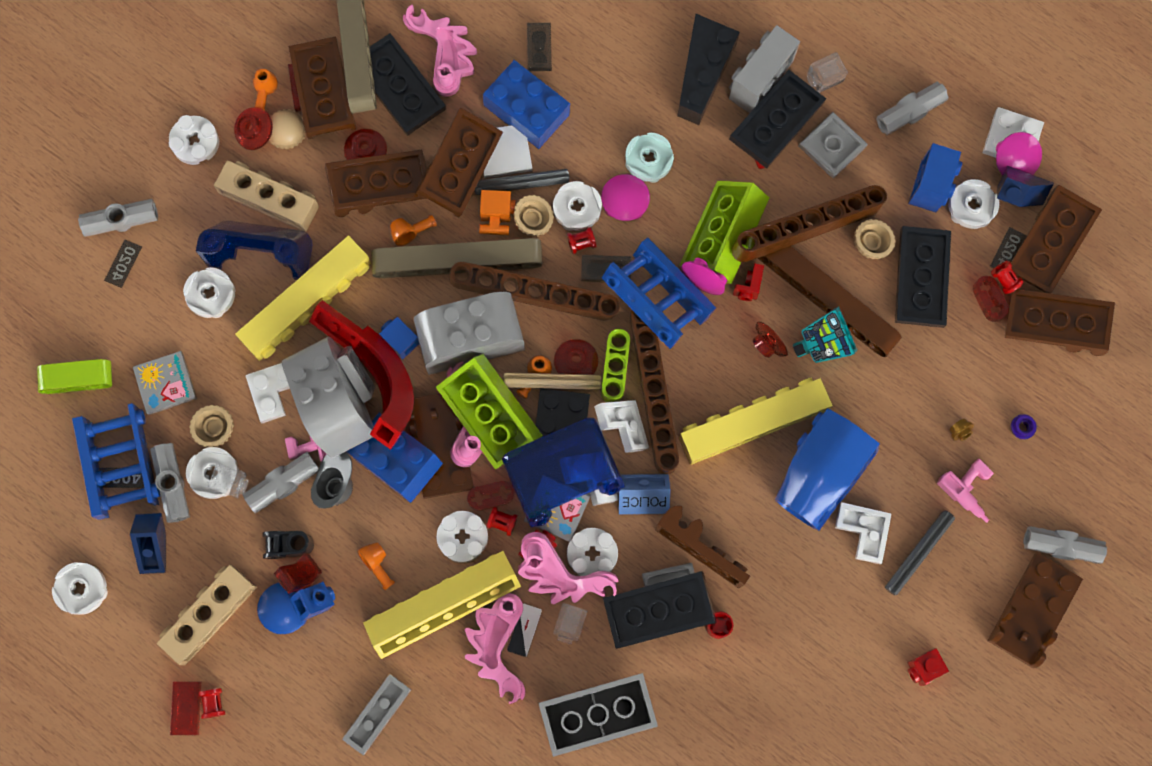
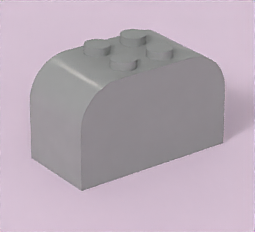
M509 292L489 293L427 309L414 317L428 375L446 371L450 367L453 369L460 362H464L463 365H465L472 358L484 354L489 360L525 350L513 298Z
M328 336L283 359L282 367L298 413L313 441L332 459L373 438L370 433L374 426L365 402H362L337 360L341 348Z
M643 673L539 703L553 757L658 727Z

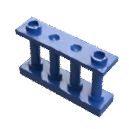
M646 238L633 254L635 258L622 269L612 262L601 278L658 338L671 349L683 335L680 331L681 328L693 319L699 325H702L716 307L649 238ZM643 266L652 277L637 287L628 276ZM660 283L669 295L657 304H654L645 294ZM677 301L687 312L672 323L664 315L663 311Z
M133 403L128 404L129 415L95 424L83 416L72 418L91 516L98 520L109 518L108 510L112 506L147 498V502L154 506L159 505L158 497H161L160 490L154 481L143 424H146L143 410ZM132 425L134 439L101 448L95 446L93 437L97 433ZM137 449L138 464L107 472L100 471L98 461H101V458ZM142 473L145 488L110 497L104 494L103 486L106 485V482Z

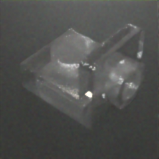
M216 464L207 488L238 499L240 493L244 494L249 480L246 479L247 474L244 471H237Z

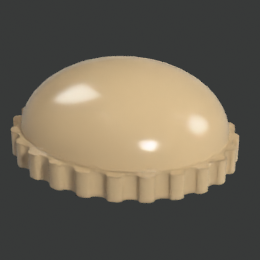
M283 109L282 111L274 112L267 119L266 128L264 129L268 141L277 148H294V146H298L305 139L306 132L303 117L299 113L290 109Z
M524 196L523 199L516 203L514 208L515 224L522 233H526L528 236L539 237L544 235L553 224L552 207L540 196Z
M877 219L865 220L859 224L853 236L858 252L867 258L877 260L888 256L893 251L894 243L896 242L894 239L895 235H893V231L890 229L891 227Z
M218 405L200 408L190 421L191 425L189 428L191 429L192 438L204 447L223 445L225 441H228L233 432L234 420L231 418L232 415L225 408Z

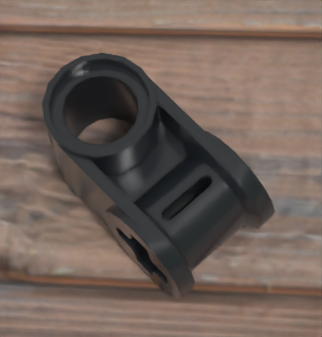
M302 531L263 532V537L265 538V554H263V559L306 556L314 548V541L311 536ZM300 537H304L305 546L301 550H296L295 541Z

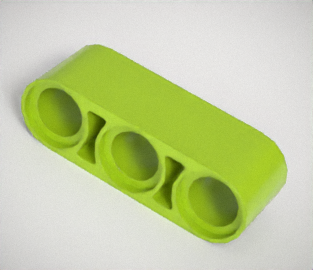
M623 329L611 331L607 340L601 396L606 403L620 402L624 395L630 336ZM621 338L624 340L625 345L615 347L612 344V340ZM619 362L622 365V369L614 372L609 368V364ZM609 386H615L619 389L620 393L616 396H610L607 394L606 389Z
M96 359L40 365L37 367L38 393L56 394L112 387L111 361Z

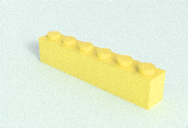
M348 235L235 335L259 361L263 358L267 359L275 352L277 345L282 341L286 342L292 338L295 333L294 331L300 325L304 326L309 323L319 302L323 300L330 304L332 297L338 292H344L357 275L360 277L368 271L371 264L368 255Z
M812 378L805 379L798 383L799 387L792 390L789 387L782 388L775 392L776 396L769 399L766 396L759 397L752 401L753 405L744 408L743 405H739L730 409V414L721 417L720 414L711 416L706 419L707 423L697 426L694 423L684 427L679 439L690 465L816 416L819 412L824 413L827 408L830 409L833 405L821 378L814 381Z
M501 551L474 566L466 568L459 574L446 578L441 583L419 592L416 596L396 604L387 611L374 615L371 619L363 622L374 649L382 659L520 588L521 585L504 551Z

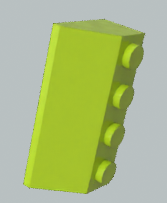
M717 181L679 266L681 267L684 262L701 258L707 262L708 268L715 273L724 275L727 283L732 284L741 262L733 257L732 247L740 233L757 227L770 197L752 182Z
M484 354L472 358L436 386L468 433L480 440V449L495 470L543 436Z

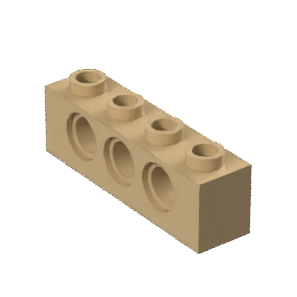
M226 161L214 184L219 194L307 232L319 209L313 194L304 190L300 193L294 190L292 185L284 181L279 183L273 181L268 174L262 171L255 173L249 170L250 168L239 161H236V163ZM245 181H251L249 187L241 188ZM266 191H273L271 197L263 198V194ZM290 200L296 201L294 206L290 208L284 207L286 202Z
M232 565L222 567L214 576L216 580L209 587L205 586L196 595V598H198L192 606H186L178 615L180 619L173 626L169 625L161 632L159 636L161 639L157 645L179 665L185 666L257 588L236 567ZM223 587H228L229 596L226 600L221 601L218 593ZM209 606L211 616L203 621L200 616L201 610ZM190 626L193 630V635L189 640H184L182 632L185 627Z

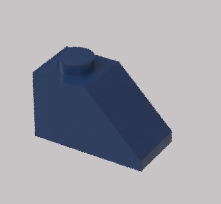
M1007 166L997 186V199L1019 207L1040 206L1045 203L1054 182Z
M162 513L136 514L130 531V537L139 574L165 573L166 530Z

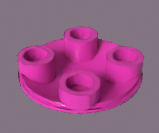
M1013 133L1003 141H1000L996 146V164L1002 176L1007 166L1033 175L1041 164V145L1029 133Z
M621 174L611 178L605 184L601 194V201L608 216L621 221H630L643 216L649 206L650 193L646 184L641 179L633 175Z
M695 258L694 261L682 264V273L699 290L712 295L724 293L725 284L727 283L726 277L708 268L705 260Z

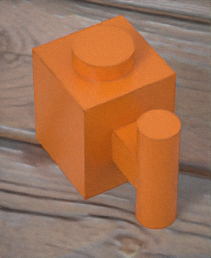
M481 190V221H488L490 225L480 224L479 234L509 235L510 226L500 225V222L510 223L511 214L513 215L516 200H512L511 191Z

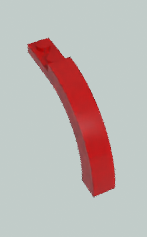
M322 300L317 304L309 322L345 348L350 345L359 360L374 377L381 392L383 409L382 415L379 417L370 435L391 450L408 424L413 411L414 394L409 374L397 353L376 331L368 325L361 329Z

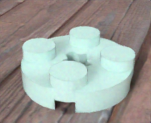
M657 133L638 135L629 142L626 148L625 165L633 176L642 181L656 183L671 170L674 154L669 141L662 135ZM654 153L653 158L655 161H645L644 154Z

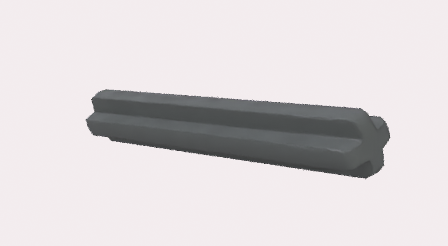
M568 169L479 180L474 193L475 195H481V190L512 191L564 184L570 180Z
M943 511L885 586L888 592L897 595L955 520V517L950 512Z

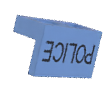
M669 474L618 475L619 514H665L670 509Z

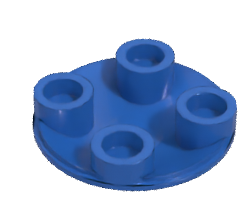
M280 582L271 585L262 593L258 602L257 612L259 620L266 629L276 634H289L298 630L306 623L307 620L300 621L290 600L294 594L301 590L299 586L289 582Z

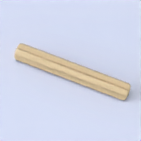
M506 372L503 375V381L509 388L599 390L602 386L601 375Z

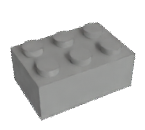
M777 25L771 32L767 31L760 40L761 45L758 50L753 49L747 56V63L744 68L739 67L731 78L733 82L729 86L731 90L729 100L750 114L793 63L801 41Z

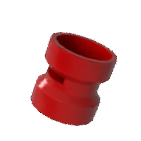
M725 612L714 613L717 623L706 625V631L712 638L722 639L733 631V619Z

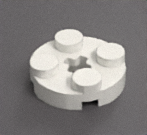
M184 115L180 117L169 134V147L176 157L186 164L197 165L201 161L209 160L216 154L219 148L220 141L217 130L208 119L201 116ZM197 135L200 140L199 143L194 142L193 145H190L189 138Z
M971 179L963 182L955 188L952 198H949L948 201L952 221L969 229L987 226L999 210L997 194H994L990 189L991 186L984 181ZM975 199L976 204H979L980 207L972 209L968 202Z
M573 181L566 183L558 190L553 201V213L564 229L568 231L586 230L587 227L593 226L599 220L602 201L595 188L585 185L584 182ZM574 201L584 204L581 211L571 209Z
M211 267L192 273L183 289L188 307L195 314L204 318L221 317L232 306L236 291L235 286L226 273ZM211 287H214L215 295L207 299L205 293H203L204 290H210Z
M217 447L203 449V451L194 455L189 460L186 467V479L190 487L196 494L207 499H217L229 495L239 478L237 461L227 451ZM213 466H216V471L219 472V475L210 480V476L206 475L207 470H212Z
M457 511L444 517L437 530V544L446 557L454 562L467 563L475 560L485 550L488 543V531L479 516L469 511ZM460 530H465L466 534H470V538L465 539L464 544H460L459 539H455V535L459 534Z
M583 529L576 533L569 542L567 560L570 567L579 576H587L596 571L611 572L617 563V544L613 537L602 529ZM590 547H595V550L600 552V556H596L595 561H590V557L585 556V551H589Z
M71 563L66 565L57 573L54 587H52V596L56 605L61 610L75 615L88 614L101 605L108 594L107 583L103 573L97 567L88 563ZM77 582L86 586L82 595L74 593Z

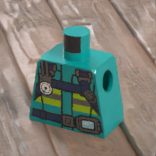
M839 307L802 329L801 332L804 340L793 344L798 358L810 353L815 363L851 356L858 350Z

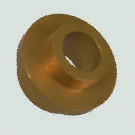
M965 418L959 420L949 430L952 434L951 438L954 441L966 440L973 434L974 424L968 422Z

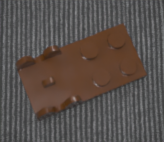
M336 36L288 46L308 140L314 139L313 136L334 131L351 128V131L356 130L354 117L348 103L346 80Z
M460 108L434 159L426 169L425 177L417 187L415 194L429 199L454 213V216L459 218L463 214L503 131Z
M422 150L325 163L334 213L337 217H345L351 210H358L359 213L366 214L375 206L427 199L415 194L417 187L425 177L426 171Z
M1060 185L1056 186L1048 196L1045 206L1037 214L1035 223L1011 260V268L1017 277H1021L1022 280L1044 293H1052L1102 209Z
M1017 289L1011 293L1005 338L1064 346L1067 351L1072 353L1080 352V350H1089L1094 356H1103L1109 351L1115 302Z
M440 393L414 398L413 411L409 422L411 435L432 451L443 463L422 489L423 498L428 499L474 490L470 466H458L450 456L451 447L463 427L462 423Z
M680 505L670 508L663 515L655 531L738 589L746 584L750 575L746 573L748 569L737 561L731 563L724 558L726 554L715 546L710 548L698 540L703 530L701 519L692 521L687 527L686 522L679 521L682 517V506Z
M1039 552L1035 553L993 629L988 642L1031 668L1041 666L1046 660L1044 652L1049 645L1056 641L1058 633L1055 631L1083 578Z

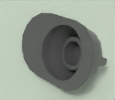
M346 451L332 459L326 454L320 464L316 479L311 488V499L319 508L327 509L334 505L338 506L347 501L352 494L353 483L350 477L353 467L352 460Z

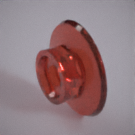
M251 107L244 110L237 117L234 126L237 142L248 150H257L263 147L269 141L273 130L270 115L259 107Z
M359 129L353 132L344 144L346 160L386 155L387 144L384 137L373 129ZM362 145H369L368 148L361 149Z
M758 321L755 326L758 335L753 338V344L756 349L767 358H770L774 353L780 357L787 356L788 351L781 338L767 324Z
M571 339L564 342L558 347L554 356V366L558 374L594 375L599 362L595 348L590 343L581 339ZM579 356L581 361L575 363L572 361V357Z

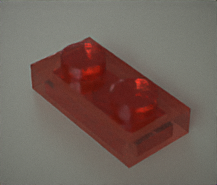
M173 682L170 735H199L201 697H199L198 692H201L202 682Z

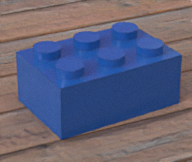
M515 60L483 93L484 107L508 126L512 125L538 149L543 146L570 115V103Z
M380 412L372 420L373 426H375L382 415ZM405 431L402 432L391 450L373 437L346 451L359 464L410 503L443 464L432 451Z

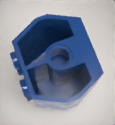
M827 408L824 414L822 412L817 414L812 422L811 432L809 434L805 432L797 442L798 450L774 499L793 516L818 531L823 527L837 505L853 488L878 453L880 445L860 427Z

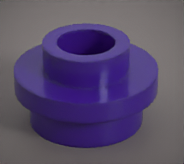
M1026 414L1016 416L1010 426L1013 435L1019 439H1029L1035 434L1037 429L1035 420ZM1020 423L1026 425V431L1020 430Z

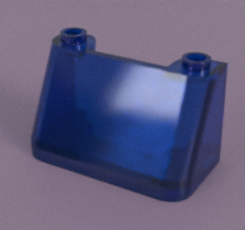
M222 221L204 230L199 235L196 253L208 268H217L219 270L222 269V264L226 260H236L238 249L273 253L278 262L282 263L284 267L291 269L293 279L298 280L309 269L312 240L309 234L302 230Z
M595 418L583 419L509 451L502 458L506 472L531 528L548 523L549 518L552 516L551 509L597 489H599L601 494L610 496L618 493L625 487L601 428Z

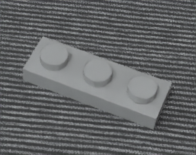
M389 674L342 740L362 755H365L412 689Z

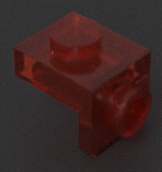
M307 553L296 563L279 567L274 575L289 594L310 587L321 575L322 571L310 554Z

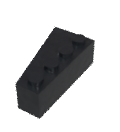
M695 14L678 117L700 125L736 47L739 31Z

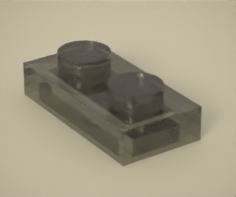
M527 23L529 72L552 71L551 23Z
M582 255L581 281L605 282L601 277L609 265L614 262L622 269L631 262V256Z

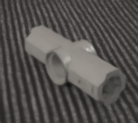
M937 81L918 93L912 92L906 95L897 105L877 116L876 120L882 133L889 135L908 123L911 125L918 122L930 110L948 100L946 88Z
M148 199L125 205L113 203L106 209L80 214L78 221L83 236L87 237L114 230L125 232L132 226L158 221V212L154 200ZM123 214L121 220L114 222L117 215Z
M167 443L150 448L156 473L155 484L160 490L167 523L179 522L190 518L184 492V480L180 475L174 445ZM170 477H174V486L170 489H166V480Z
M306 452L288 465L272 470L265 476V480L242 495L256 514L275 500L283 499L292 494L299 484L316 474L319 468L309 453Z
M1029 526L1024 534L1023 543L1025 549L1049 553L1055 558L1064 560L1078 559L1102 564L1107 555L1106 542L1080 537L1075 532L1066 530L1051 531Z

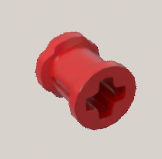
M587 227L586 231L576 234L567 233L568 243L573 255L582 249L592 247V249L597 248L591 227Z
M1010 261L1002 262L991 271V275L997 278L1003 286L1002 291L1005 294L1014 292L1024 282L1012 270Z
M494 506L486 528L490 529L493 527L506 532L507 536H511L518 515L506 514Z
M222 688L198 692L199 697L202 698L203 706L201 719L226 715L221 705L220 694L222 693Z

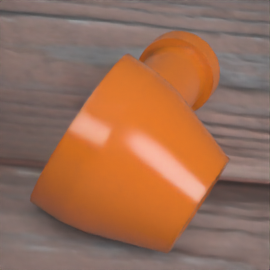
M259 69L253 78L254 88L258 92L253 112L264 115L267 95L272 94L277 89L278 81L271 71ZM262 76H267L265 80H260Z
M432 215L413 225L403 218H398L390 224L392 239L397 246H404L413 241L417 233L430 227H435L437 224Z
M536 355L529 360L527 371L528 373L551 374L552 364L547 357ZM542 362L544 367L538 369L535 367V364ZM520 388L516 393L520 397L527 399L528 393L532 388Z
M379 543L366 545L357 551L363 563L380 581L384 591L395 583L380 565L386 557V553Z

